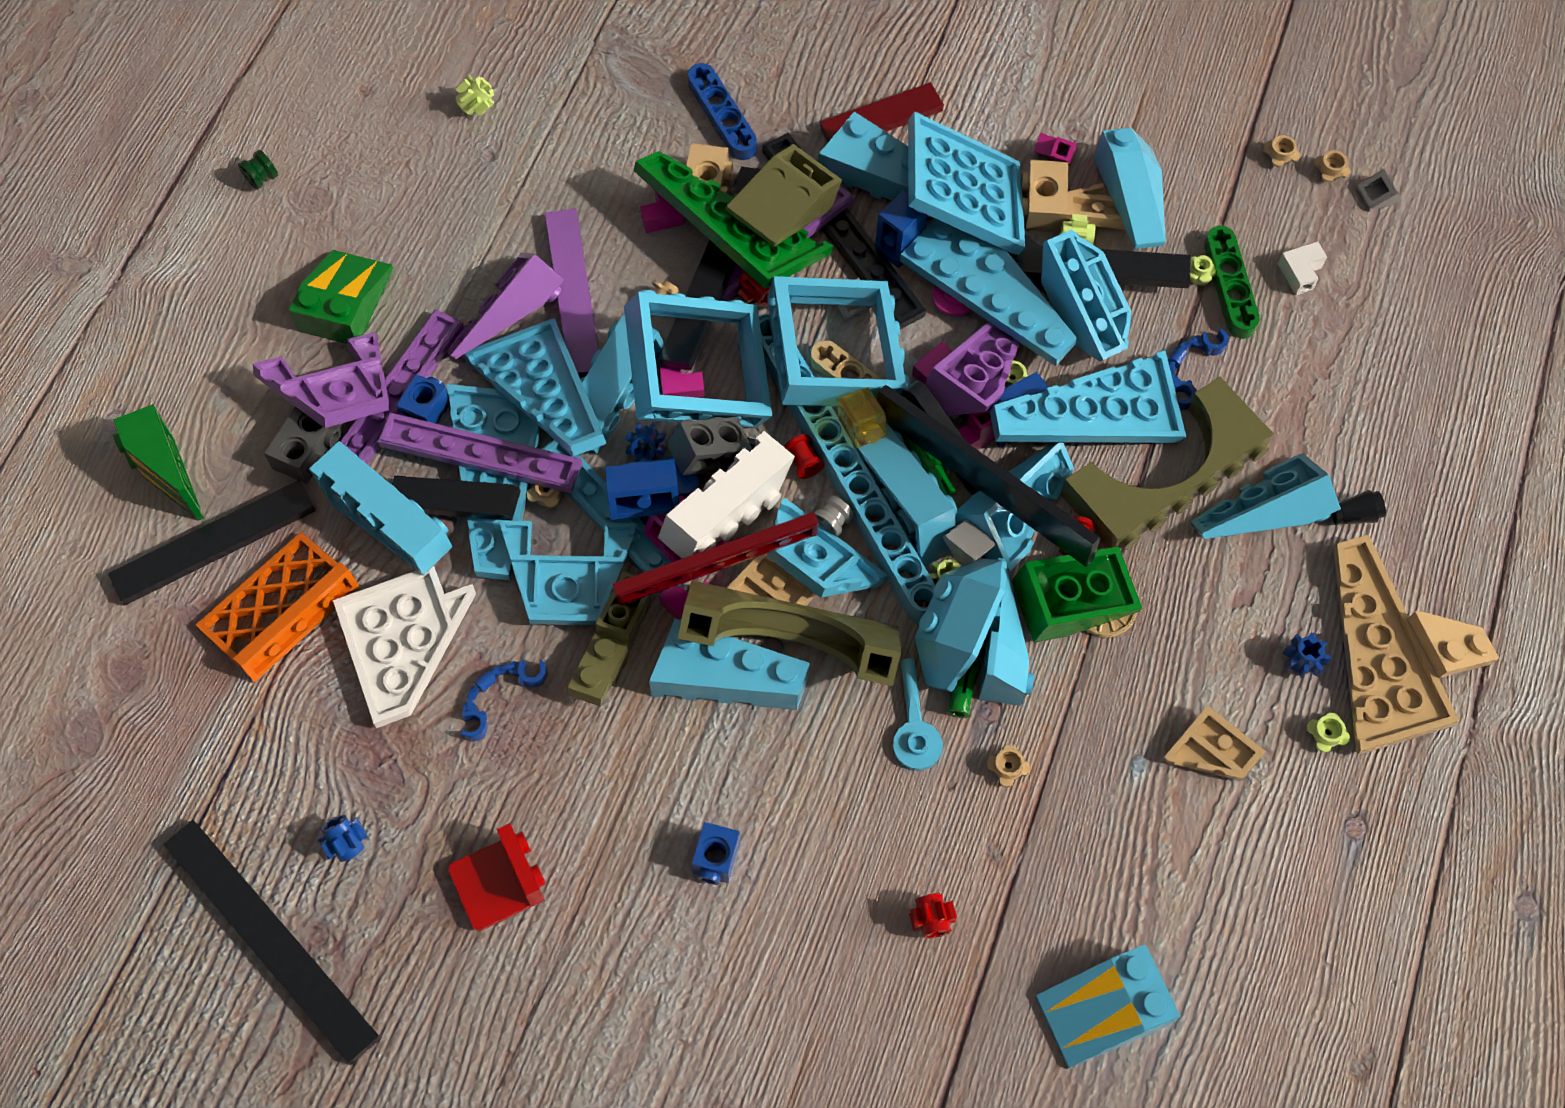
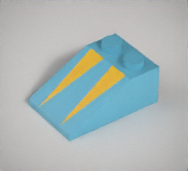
M1146 944L1098 964L1035 996L1068 1069L1166 1028L1181 1017Z

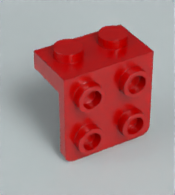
M510 823L496 829L501 839L500 841L451 863L448 868L471 925L476 931L485 930L545 901L540 887L546 885L537 864L529 866L525 854L531 852V849L523 832L515 834Z

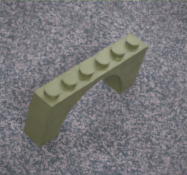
M1221 377L1195 392L1188 408L1202 431L1205 444V458L1202 467L1187 480L1165 488H1139L1113 479L1101 471L1093 462H1090L1065 479L1061 496L1079 516L1094 521L1097 525L1095 534L1100 537V541L1106 548L1117 546L1119 548L1123 547L1125 550L1131 548L1139 541L1142 533L1148 529L1151 532L1157 530L1166 522L1167 516L1173 512L1177 514L1182 513L1192 504V499L1199 494L1203 497L1208 495L1218 486V481L1224 477L1228 479L1233 478L1244 468L1243 464L1251 459L1253 462H1256L1269 451L1267 445L1274 433Z
M693 580L685 602L678 633V639L714 646L722 638L735 635H761L795 641L822 650L842 660L852 668L857 679L893 686L901 655L898 626Z

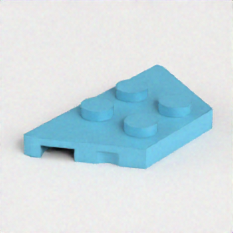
M784 498L779 506L774 526L806 515V513ZM818 523V533L816 536L769 552L766 556L820 598L879 587L884 584L888 576L887 573L820 523Z

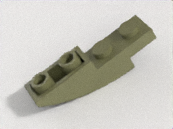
M623 571L618 581L635 575ZM613 589L595 624V634L567 687L568 696L601 707L611 685L615 686L652 595L621 606L618 604Z

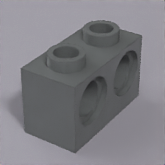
M295 406L264 454L273 470L308 484L313 476L309 468L339 441L342 430L339 424L324 428ZM320 427L317 431L310 432L312 429ZM298 454H303L301 457L297 459H292L294 456Z
M714 417L708 420L696 421L693 419L684 420L676 426V429L667 441L682 476L717 472L719 469L727 471L735 461V455L745 448L749 452L752 450L737 417Z

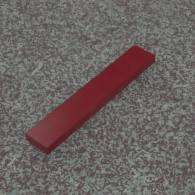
M811 512L613 583L618 604L622 606L814 537L818 533V520L815 513Z

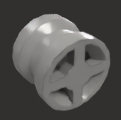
M829 495L824 500V507L814 511L818 523L837 537L842 532L841 527L844 524H849L855 516L850 506L835 495Z

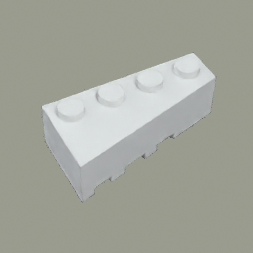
M763 431L756 437L754 449L750 452L745 448L735 455V461L730 465L726 473L719 469L711 476V479L706 483L702 491L697 488L666 515L658 538L682 559L714 548L722 539L728 541L744 523L746 525L751 524L757 518L760 511L765 508L770 510L776 505L781 497L779 490L795 456Z

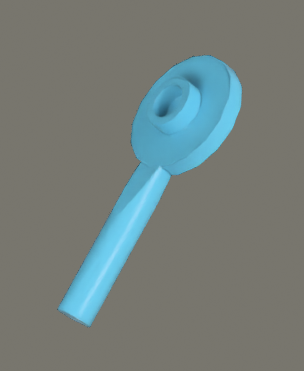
M908 658L901 660L908 723H905L897 730L893 738L892 749L895 758L902 766L910 770L922 771L931 768L937 763L942 754L943 741L940 733L934 726L922 721L915 660Z

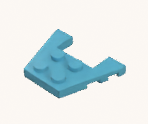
M500 520L501 532L529 623L595 625L613 591L612 584L618 581L636 534V523L605 522L604 556L531 555L532 521Z

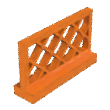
M300 532L195 626L255 683L335 610L333 600L354 593L360 586L346 566L341 562H336L305 534ZM303 545L309 549L308 560L292 561L293 554ZM328 566L331 568L323 578L313 580L314 568ZM307 569L305 581L289 582L291 570ZM283 571L282 583L266 585V578L271 573ZM304 590V595L295 603L287 604L288 591ZM280 592L279 605L263 606L264 594ZM256 595L255 607L239 608L240 601L244 597ZM278 613L277 619L268 627L260 628L262 615ZM254 616L252 629L236 630L238 617ZM230 618L228 631L213 632L209 629L218 620ZM251 637L250 643L236 654L234 652L235 639Z

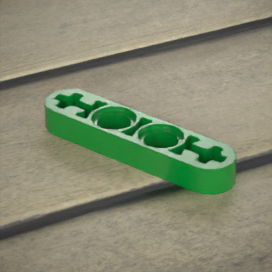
M1215 226L1209 230L1204 242L1206 255L1212 259L1216 270V276L1213 277L1225 322L1233 336L1243 339L1249 338L1255 333L1260 316L1236 235L1226 226ZM1220 242L1225 243L1223 253H1221L1222 247ZM1222 263L1232 264L1236 272L1225 273L1220 269L1219 265ZM1238 290L1243 294L1244 298L1242 300H1233L1228 296L1227 291ZM1240 310H1243L1241 314L1242 319L1245 323H1249L1248 326H1244L1242 321H1238L1241 313Z

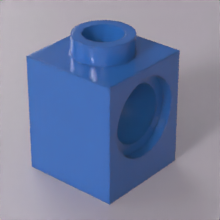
M415 374L396 407L402 416L438 424L450 401L446 387L440 380L434 377L425 378ZM430 399L427 403H420L423 400Z
M704 822L692 861L693 874L698 875L700 881L712 885H719L720 881L729 883L740 845V831ZM718 849L723 851L726 856L719 863H711L706 860V854L711 850Z

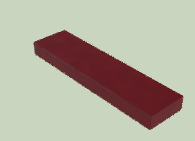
M930 82L820 121V129L827 142H829L853 112H856L887 132L908 124V120L914 112L925 117L943 112L944 104Z

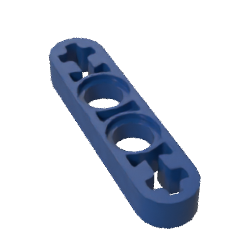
M705 63L693 65L688 70V85L726 148H728L730 154L738 160L751 159L757 151V138L715 70ZM698 77H701L703 80L707 79V87H706V88H705V85H704L703 81H702L700 78H698ZM718 96L723 99V102L712 105L707 100L710 97ZM725 118H733L737 123L734 126L726 127L721 124V121ZM739 134H740V140L742 141V143H743L744 145H748V146L744 147L742 144H738V137H737V136H738Z

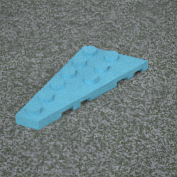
M935 218L901 253L900 262L987 321H990L1055 367L1075 345L1077 337L1006 250Z
M555 318L480 345L464 354L466 362L573 456L607 444Z
M1165 350L1144 360L1142 358L1133 360L1130 364L1119 368L1111 367L1074 379L1069 384L1060 387L1055 385L1046 388L1044 392L1032 396L1027 394L995 404L990 410L995 442L1181 443L1186 438Z
M446 384L453 428L537 448L541 427L498 389ZM459 466L461 481L517 485L521 492L512 520H523L530 483ZM467 517L476 577L511 581L513 568L501 532L500 520Z

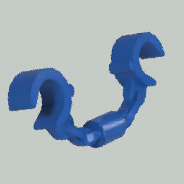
M1222 328L1219 329L1217 334L1221 344L1215 345L1209 342L1207 332H1204L1203 335H1196L1191 340L1182 342L1169 357L1168 363L1175 392H1184L1189 397L1188 399L1178 400L1180 410L1189 408L1192 398L1197 391L1194 385H1192L1191 380L1180 381L1174 375L1175 369L1180 366L1186 356V351L1192 346L1202 348L1205 356L1222 354L1229 341L1228 334Z
M524 660L521 662L513 661L509 665H499L490 672L487 670L474 682L475 685L469 690L468 700L463 705L462 713L464 721L478 720L481 724L476 731H461L462 737L467 741L474 742L482 739L487 733V715L485 711H477L474 703L480 691L484 693L497 681L496 676L506 672L519 676L518 681L522 687H538L547 678V669L543 660L539 662L540 673L532 678L525 676L526 664Z

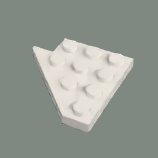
M433 566L424 576L418 571H414L333 600L373 724L376 728L411 716L476 595L473 584L444 594L436 569Z

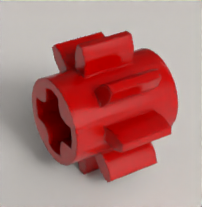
M744 272L738 281L742 289L737 294L748 304L755 305L757 303L760 307L766 306L768 304L767 295L770 287L764 289L747 272Z
M941 893L924 895L915 900L916 908L910 909L911 913H909L913 931L922 929L925 939L941 937L951 932L950 924L955 923V919H957L953 901L944 903Z

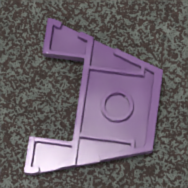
M375 332L348 339V350L356 362L300 377H295L282 356L253 363V374L257 379L324 428L388 410L389 400L384 372L382 371L378 337Z

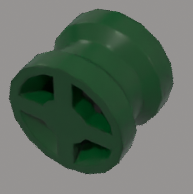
M261 150L254 152L253 158L250 160H243L238 163L241 173L256 190L263 187V183L267 179L273 180L278 176L275 166Z

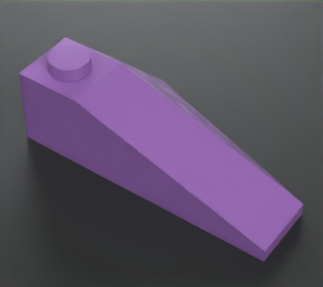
M521 252L495 284L499 291L484 299L480 304V309L478 310L480 317L478 320L472 318L445 353L457 359L543 306L546 301L551 303L560 294L562 288L559 286L564 279L536 254Z
M989 321L934 366L925 385L948 416L985 412L1001 398L1020 342Z

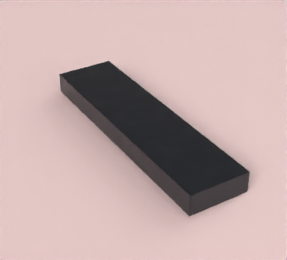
M394 476L392 485L406 498L415 501L424 510L425 514L495 520L513 519L521 492L519 487L514 484Z

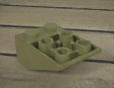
M793 144L776 154L726 206L725 210L775 247L832 209L842 179Z

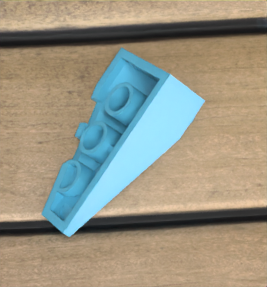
M1132 128L1102 130L1093 160L1113 199L1116 210L1123 220L1122 223L1134 249L1164 246L1166 236L1162 169L1152 148Z
M1052 442L1009 472L1051 502L1052 499H1058L1065 479L1070 476L1074 466L1064 443ZM981 491L974 494L955 514L958 524L968 519L995 542L996 545L987 551L984 556L987 559L995 560L1004 558L1007 563L1008 572L1030 552L1034 544L1031 538L1035 530Z
M1301 453L1263 472L1265 479L1255 486L1249 483L1245 484L1239 489L1240 496L1234 500L1220 501L1193 519L1191 524L1204 539L1320 522L1330 517L1332 513L1341 510L1329 474Z
M998 558V560L1006 562L1004 558ZM1006 569L1005 593L986 636L979 700L1021 706L1025 694L1031 695L1034 674L1028 673L1029 657L1008 569Z

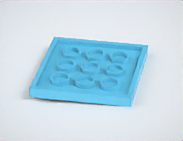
M914 112L908 120V206L919 213L927 214L1018 256L1025 249L1020 161Z

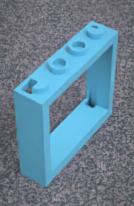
M773 277L767 295L782 405L875 407L878 390L885 385L902 396V391L910 385L909 376L904 373L905 353L904 349L899 346L900 325L894 319L895 298L893 295H890L888 281ZM790 303L874 306L887 380L801 377Z
M652 290L637 292L624 305L637 419L682 422L687 419L696 421L708 420L714 417H737L742 427L757 428L772 417L757 305L744 304L741 300L717 301L713 297L690 298L681 293L670 295L656 294ZM650 315L736 323L747 402L660 395Z

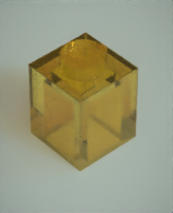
M868 387L837 399L840 422L856 448L875 443L879 439L887 437L885 413Z

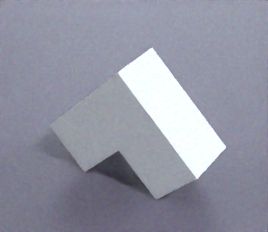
M1319 242L1282 253L1278 266L1295 296L1314 289L1319 279L1314 271L1323 267L1327 256Z

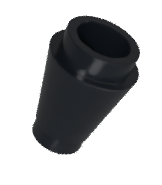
M1366 490L1339 502L1341 510L1331 514L1335 525L1377 523L1379 518L1386 516V507L1379 491L1371 492Z

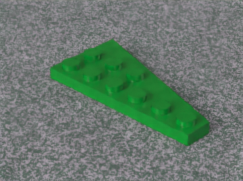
M660 151L635 162L633 171L764 289L771 286L774 276L789 277L831 255L834 247L832 244L823 241L821 244L807 237L808 231L800 229L775 247L725 210L737 193L732 197L721 191V184L712 179L705 182L692 175L691 168Z

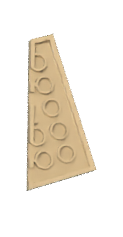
M1369 534L1337 543L1333 552L1356 754L1360 755L1455 726L1459 722L1457 714L1407 619L1409 616Z

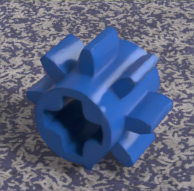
M637 422L635 427L636 433L632 431L627 432L625 440L631 444L627 446L626 454L632 453L636 460L643 458L656 460L655 453L664 455L666 447L660 443L664 441L666 433H659L655 428L654 422L650 426H643L640 422Z
M1312 632L1303 639L1296 634L1291 640L1292 645H1288L1283 651V654L1289 657V664L1286 668L1293 669L1299 673L1300 678H1303L1305 674L1310 672L1316 677L1319 676L1323 671L1322 665H1327L1331 659V656L1325 654L1327 642H1321Z
M339 815L322 826L321 831L324 836L320 837L318 841L328 859L336 855L340 862H344L354 858L364 849L361 840L367 838V835L357 817L349 821L346 815Z

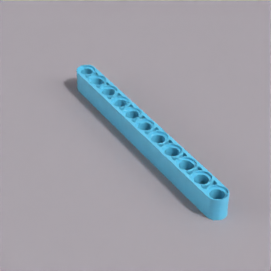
M763 314L759 316L765 366L780 392L773 337L763 335L767 333L772 334L769 314ZM797 348L801 377H814ZM787 405L803 434L810 435L812 439L811 446L814 452L825 463L824 471L840 499L846 502L855 515L853 521L880 569L888 574L886 579L907 616L912 622L919 624L927 608L920 607L915 602L917 600H926L930 603L935 583L831 406ZM812 409L818 411V413L811 414L806 411ZM827 435L833 437L834 439L824 440L821 437ZM839 462H846L849 464V466L840 467L836 464ZM862 489L866 493L859 495L853 493L852 490ZM877 516L881 518V521L871 522L867 518ZM890 543L898 548L896 550H887L883 545ZM907 571L915 577L905 579L899 573Z

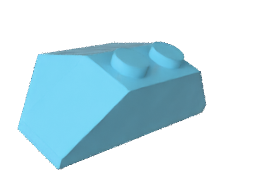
M1073 230L1043 242L1041 283L1054 310L1077 337L1075 345L1099 362L1128 349L1129 341L1127 338L1130 330L1131 309L1104 252L1089 241L1079 237L1078 233Z
M980 558L942 574L940 580L935 585L932 599L926 613L920 619L919 629L915 636L927 686L952 692L957 686V680L965 675L977 658L1005 593L1007 563L1003 560Z

